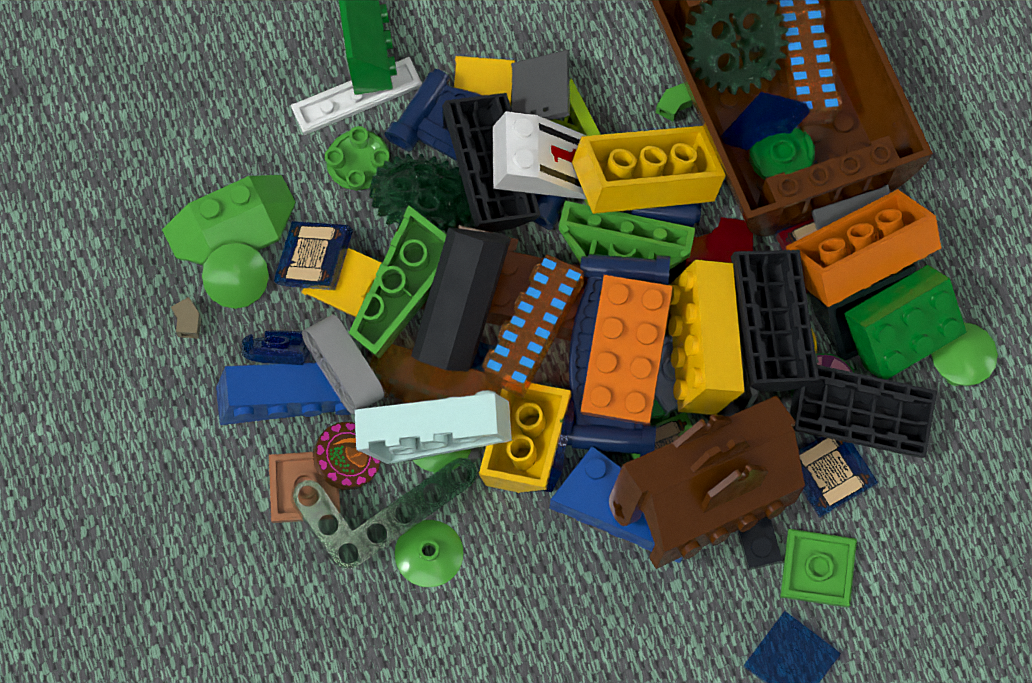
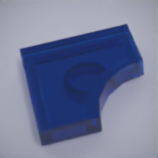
M761 92L721 135V138L726 145L749 150L757 142L768 136L780 133L791 134L809 114L810 109L805 102Z

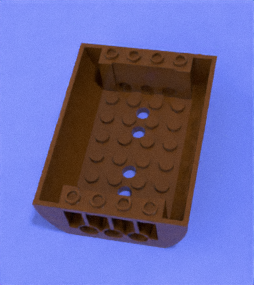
M648 0L699 119L724 170L725 178L746 226L753 234L764 237L773 235L777 230L813 219L811 210L881 188L883 185H888L891 193L912 178L931 158L933 153L861 0H818L819 3L806 4L805 0H793L794 6L781 7L780 0ZM808 11H821L822 18L809 19ZM795 13L796 20L783 21L782 14ZM823 25L824 32L812 33L810 26ZM798 27L799 35L786 36V28ZM750 39H756L762 43L763 49L759 52H752L747 49L745 43ZM826 39L827 47L814 48L813 41ZM788 43H801L802 49L789 50ZM829 54V62L817 63L816 55ZM803 57L804 64L792 65L790 58ZM763 66H768L774 70L775 76L772 79H763L759 76L757 70ZM832 69L833 76L820 77L819 70ZM806 71L807 79L794 80V72ZM835 84L836 91L823 92L822 85ZM809 86L810 94L797 95L796 87ZM837 98L839 106H825L824 100ZM812 101L813 109L800 110L799 102ZM793 121L797 123L802 132L806 131L810 135L815 145L813 165L787 175L783 172L765 180L762 179L753 170L749 161V148L753 137L763 126L774 122Z

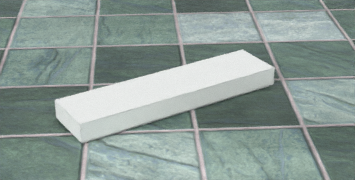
M410 57L395 62L397 76H391L393 86L391 90L354 95L352 81H348L292 104L291 109L303 135L419 89L422 82Z

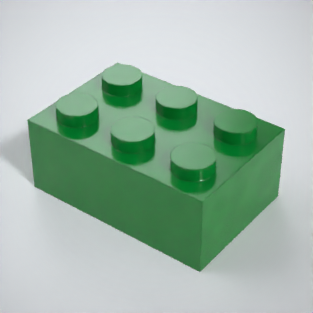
M929 265L924 266L844 313L862 365L876 377L886 380L967 333L950 278Z

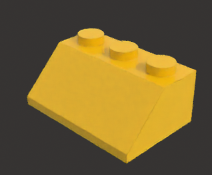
M505 378L500 396L509 401L512 441L486 446L479 475L486 486L518 493L546 490L570 401L571 390L529 382L521 383L514 379Z

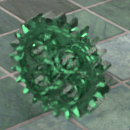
M711 0L712 4L710 5L700 1L703 12L701 14L691 12V15L697 21L695 24L685 25L686 28L692 31V35L683 37V41L691 44L690 48L683 51L684 54L694 57L688 63V66L692 69L699 68L695 73V77L700 80L706 77L704 84L710 88L716 83V90L720 93H723L728 86L729 93L736 95L738 86L746 94L749 93L750 83L760 89V78L762 77L771 81L772 77L769 70L771 68L775 70L781 69L775 62L776 59L786 58L787 56L779 51L780 47L789 45L788 41L781 38L782 34L789 31L788 28L778 25L785 18L784 15L780 13L773 14L778 6L774 3L766 5L768 0ZM730 13H733V14H734V16H733V25H732V23L730 22V19H729V14H730ZM753 13V25L748 29H744V18L748 14ZM722 21V33L719 36L713 37V25L716 22ZM736 35L741 37V40H738L736 47L731 45V42H734ZM759 45V56L750 61V49ZM724 53H728V64L723 68H719V57ZM739 56L743 62V67L741 69L738 68Z
M406 154L405 161L395 156L393 163L384 161L383 168L377 167L376 174L372 176L369 198L373 199L371 206L378 208V217L387 216V225L395 222L398 223V229L408 205L438 229L446 233L448 228H454V225L464 226L465 223L469 224L472 214L462 177L458 175L459 167L448 168L449 161L447 160L439 164L437 163L436 156H433L430 161L425 160L423 154H419L418 160H414L410 154Z

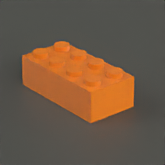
M897 189L787 245L786 249L800 250L805 288L830 307L856 292L870 287L883 278L899 272L908 265L926 258L928 255L941 249L936 215Z
M604 275L581 406L582 415L650 426L673 286Z

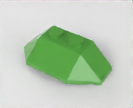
M282 175L247 176L188 203L162 231L177 259L203 265L204 260L209 257L211 252L225 244L235 242L246 243L258 251L278 242L296 202Z
M569 201L564 203L559 223V231L580 264L581 257L588 256L589 254L657 259V255L670 256V270L690 257L695 228L617 211L593 214L590 206Z

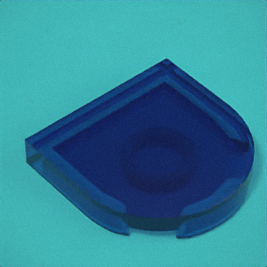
M271 330L265 331V337L253 339V335L250 334L241 341L242 356L248 360L260 363L304 365L310 354L303 340L302 331Z

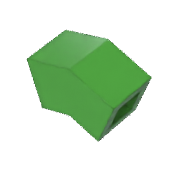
M682 83L666 89L656 106L655 113L673 122L679 111L691 107L692 100L685 84Z

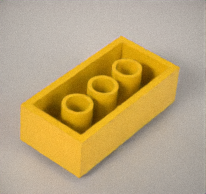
M703 126L581 136L572 161L593 214L714 202L726 176Z
M695 260L670 284V286H673L668 331L673 340L671 365L675 368L676 379L673 395L677 400L678 412L712 415L720 412L744 393L733 263Z

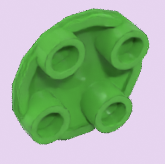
M361 126L354 127L337 137L325 152L327 171L333 181L343 188L355 191L369 189L379 183L387 174L391 161L389 148L384 140Z
M235 242L222 245L211 252L209 257L203 262L202 280L204 289L213 301L223 307L234 309L247 307L257 301L267 287L269 277L267 263L257 250L246 243Z
M964 322L967 333L931 353L935 368L951 385L970 386L979 384L989 378L996 367L998 353L995 342L987 331L975 324Z

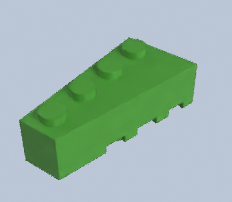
M409 205L403 216L402 223L390 243L391 246L376 273L371 289L367 293L349 331L354 340L378 359L382 357L428 300L446 239L444 232Z

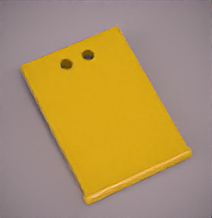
M455 57L454 88L471 91L483 96L507 93L511 107V64L515 60Z
M331 240L321 267L323 271L327 270L330 277L324 281H307L301 292L356 318L376 278L381 262L341 245L335 240Z

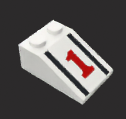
M506 111L493 126L494 189L586 199L572 165L581 136L586 135L538 115Z

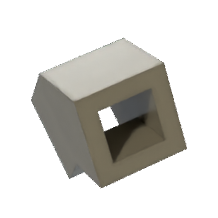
M187 297L171 307L177 319L176 333L178 337L199 339L201 317L191 299Z

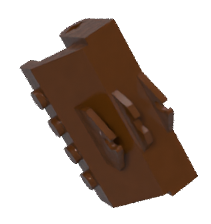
M777 395L730 417L712 414L708 423L701 419L672 443L623 464L609 496V507L615 520L622 526H628L638 521L642 512L644 513L655 543L649 558L654 567L658 569L681 557L689 559L696 555L702 547L710 543L713 546L718 545L737 530L745 532L764 517H768V519L775 518L787 506L796 503L805 487L795 431L793 429L796 423Z

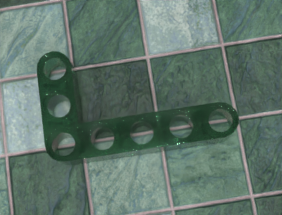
M466 458L452 460L353 530L346 523L324 489L315 481L305 480L297 484L291 492V502L332 563L341 569H352L359 566L469 488L476 480L477 469ZM455 465H461L467 471V479L462 484L455 482L451 476L452 468ZM428 484L435 485L440 492V497L436 503L427 502L423 496L424 488ZM310 487L315 491L316 501L312 506H305L300 503L298 493L301 488ZM399 504L408 505L412 511V517L407 523H401L396 519L395 510ZM324 515L331 516L336 522V529L330 535L323 534L318 528L319 519ZM371 524H378L383 528L384 537L379 543H372L367 537V529ZM345 543L352 545L356 551L355 559L349 564L343 563L338 557V550Z

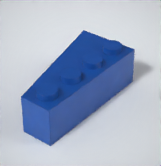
M317 363L225 366L216 386L220 425L295 416L313 417L329 412H335L337 415L351 414L345 408Z
M591 447L550 499L549 509L573 517L577 521L592 525L652 552L655 543L643 512L638 521L628 526H622L615 520L609 507V496L621 467L594 447ZM681 557V558H679V559H677V560H674V561L677 562V563H681V561H682L684 558Z

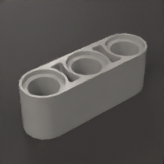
M332 314L302 331L303 340L345 408L351 414H355L354 410L364 409L384 398L383 388L337 316Z

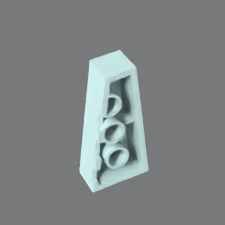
M490 390L477 392L473 396L449 397L440 400L354 410L356 450L386 464L512 441L509 401L497 395L495 391Z

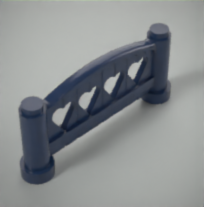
M434 69L433 72L427 75L398 121L391 122L384 133L385 137L391 143L408 152H411L417 142L421 141L457 161L449 129L443 128L442 105L446 100L483 95L449 86L450 77L445 72ZM535 193L541 215L533 222L547 230H552L560 218L558 212L568 197Z
M589 254L588 256L581 257L580 274L587 277V285L578 305L570 340L569 385L575 423L574 425H567L565 445L572 446L574 449L589 450L591 447H594L598 451L640 454V457L655 450L657 425L647 426L582 415L581 406L604 275L668 285L670 256L657 255V259Z

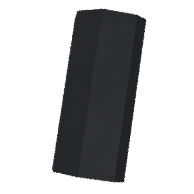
M507 93L446 100L442 107L475 229L497 232L510 230L536 220L541 214L535 193L494 189L493 126L506 111L512 112Z
M448 228L411 356L444 370L463 372L470 370L474 364L511 238L499 233Z
M800 250L734 252L731 260L734 268L735 289L749 387L761 392L789 391L817 383L819 375Z
M817 365L819 375L817 383L793 390L790 415L796 422L793 427L794 431L918 458L926 457L937 395L936 390Z

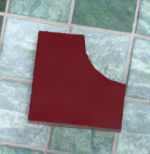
M721 217L718 227L711 233L693 238L690 257L685 259L684 269L695 260L732 263L731 256L734 252L753 251V233L749 231L744 220Z

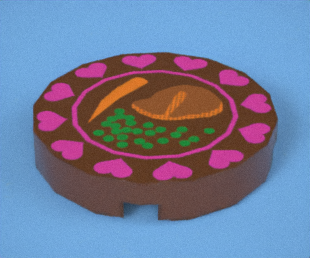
M338 422L327 427L316 440L312 452L317 472H320L321 476L325 478L324 481L330 486L341 490H355L369 483L378 472L381 463L380 460L356 450L355 423Z

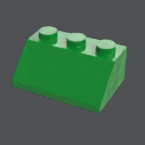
M339 0L346 57L354 95L393 89L391 76H397L394 56L388 57L387 50L393 49L391 31L384 30L383 26L384 23H389L387 5L380 4L379 0Z

